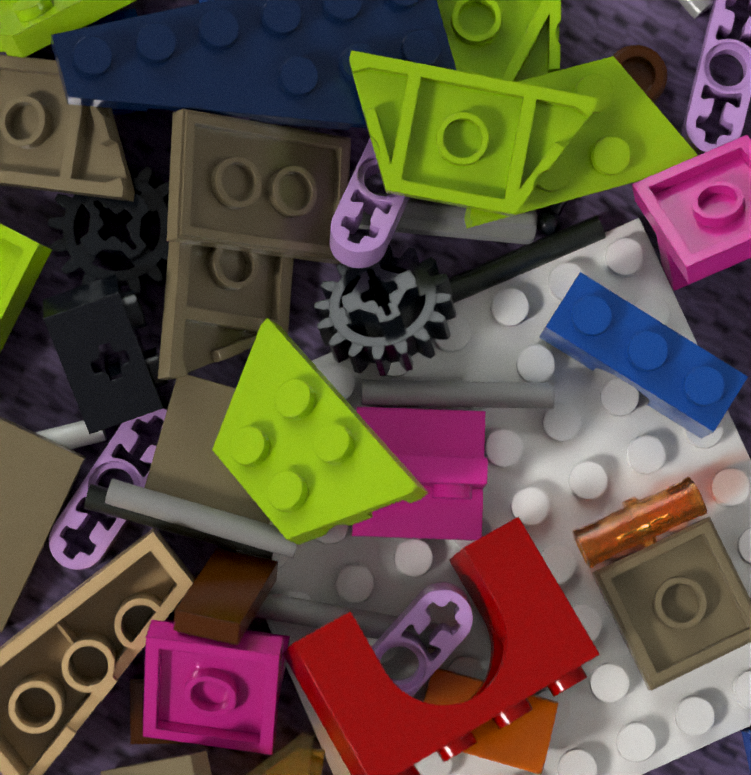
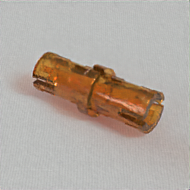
M688 476L682 479V481L639 501L635 496L623 501L622 509L594 523L573 530L572 535L585 563L589 568H592L596 564L639 544L646 548L656 543V536L684 522L707 514V509L696 484Z

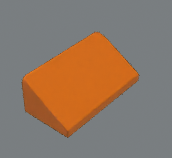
M438 668L429 678L423 702L451 705L467 701L475 694L484 680ZM536 695L529 696L527 699L533 708L532 711L501 729H498L493 719L472 730V733L478 743L466 749L463 753L542 774L559 703Z

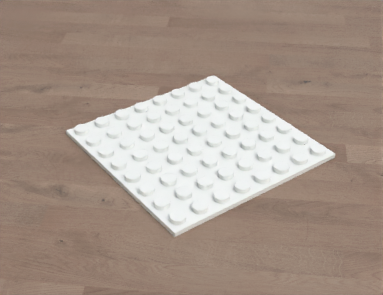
M640 218L605 232V239L454 303L456 318L447 320L451 334L449 339L439 340L433 338L431 340L436 354L431 359L419 352L411 356L413 369L410 371H406L398 361L391 363L387 376H380L375 363H370L359 374L354 371L350 358L338 363L334 359L332 352L312 360L314 365L356 412L357 407L486 411L484 458H488L487 485L483 488L482 537L519 517L600 655L581 666L587 675V678L555 697H553L547 686L533 694L559 703L542 774L529 772L463 752L443 763L438 753L435 752L415 764L421 775H642L751 726V642L654 690H648L592 576V572L706 517H710L751 599V459L729 411L727 410L716 430L701 439L648 406L649 399L627 382L602 369L595 368L592 371L539 337L581 272L697 344ZM362 379L554 383V409L361 405ZM341 524L331 528L324 536L299 545L297 544L294 558L273 553L272 560L278 561L277 581L269 593L399 616L414 598L431 584L445 582L459 587L465 592L471 604L473 615L472 627L466 638L439 668L480 680L485 679L491 658L489 632L481 614L449 561L463 547L474 541L352 537L353 525ZM236 550L237 553H242V554H246V555L256 556V555H252V554H248V553H245V552H241V551H237V550ZM449 601L447 605L440 607L432 602L428 605L431 612L430 622L437 624L446 623L451 628L457 624L454 617L456 604ZM266 619L272 634L290 636L289 646L319 629ZM366 637L371 647L378 640ZM401 646L390 648L383 654L380 660L387 675L396 680L409 678L415 673L419 665L415 653ZM427 648L429 653L434 652V649ZM287 663V670L333 775H351ZM429 679L415 693L413 698L423 701Z

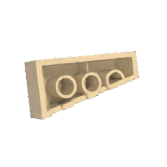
M152 528L0 646V772L2 775H43L72 740L100 701L113 688L133 659L144 648L151 620L165 621L194 583L193 574L157 528Z

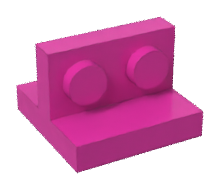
M748 135L632 184L635 202L656 233L662 268L674 291L751 258V139Z
M357 407V413L428 493L421 500L413 503L402 500L372 511V518L353 524L352 537L476 541L481 538L483 488L487 485L488 458H484L486 411Z
M166 619L165 621L151 620L146 635L143 737L272 755L276 739L279 696L287 664L283 653L289 647L290 636L246 630L239 644L234 645L175 631L174 620Z

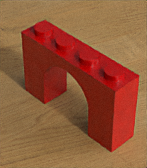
M519 517L463 547L449 560L481 614L488 629L491 643V658L486 677L479 689L467 701L451 705H437L417 700L402 691L385 672L351 611L292 643L283 653L351 775H421L415 766L416 763L435 752L438 753L443 763L478 743L472 730L493 719L498 729H501L532 711L533 708L527 698L547 686L553 697L587 678L581 666L600 655Z

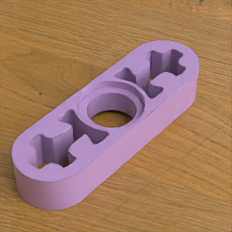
M715 0L711 9L682 126V137L698 155L740 138L751 98V48L743 42H751V16H749L741 29L739 41L727 39L732 31L735 15L731 10L725 9V6H733L737 0ZM748 0L747 6L751 12V0ZM716 34H719L720 36L726 39L717 40ZM719 55L735 57L743 68L742 81L734 86L720 85L710 74V61ZM702 92H704L705 94H707V95L710 96L711 98H709V99H702V98H701ZM714 99L720 101L736 100V107L726 102L719 119V127L727 130L728 135H720L714 144L705 142V131L696 128V123H704L712 112Z
M369 139L331 221V252L339 262L352 268L370 267L382 259L410 197L395 194L387 196L376 195L365 186L364 182L368 177L380 173L371 139ZM364 211L372 215L369 236H364L359 244L349 241V234H354L358 230Z
M163 408L123 422L50 531L49 547L58 563L69 569L88 570L99 565L105 559L129 523L128 520L116 517V521L110 530H108L103 522L98 521L89 537L91 542L96 545L94 552L91 555L79 552L74 559L67 554L71 544L64 538L65 532L69 528L79 531L84 528L92 515L80 512V507L86 500L90 485H98L101 477L108 471L115 469L126 471L131 476L134 485L145 487L149 471L144 477L133 464L126 460L115 458V455L122 446L132 455L141 442V437L135 432L136 426L141 421L151 425L156 418L164 421L166 409ZM150 445L140 458V461L151 464L156 445Z
M445 582L431 584L414 598L374 643L372 649L379 661L387 650L398 646L410 649L417 656L419 665L412 676L403 680L390 678L402 691L413 697L466 638L473 622L469 598L462 589L453 584ZM449 601H452L456 604L454 617L457 624L451 628L448 624L441 623L429 635V644L437 648L433 653H429L421 639L404 630L409 625H413L418 635H420L431 621V612L428 605L434 602L436 605L443 607Z

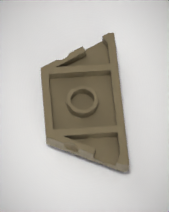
M0 55V185L134 201L135 190L112 108L67 104L56 60Z
M169 242L158 379L170 380L187 375L188 372L214 362L226 360L243 353L244 350L252 348L259 328L267 318L280 325L288 334L294 258Z

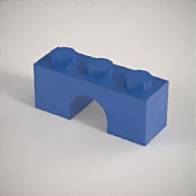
M581 272L539 336L592 371L595 368L602 369L627 382L649 399L648 406L701 439L716 430L748 378L745 374Z

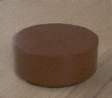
M630 45L621 48L613 56L651 101L655 103L660 98L667 84V68L663 59L658 53L646 46Z

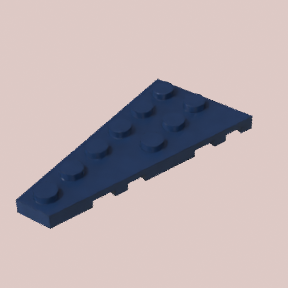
M211 0L57 33L51 36V45L67 104L146 112L149 108L174 111L188 109L217 115L249 117V120L257 122L349 130L350 127L367 128L349 65L351 50L457 70L437 0Z

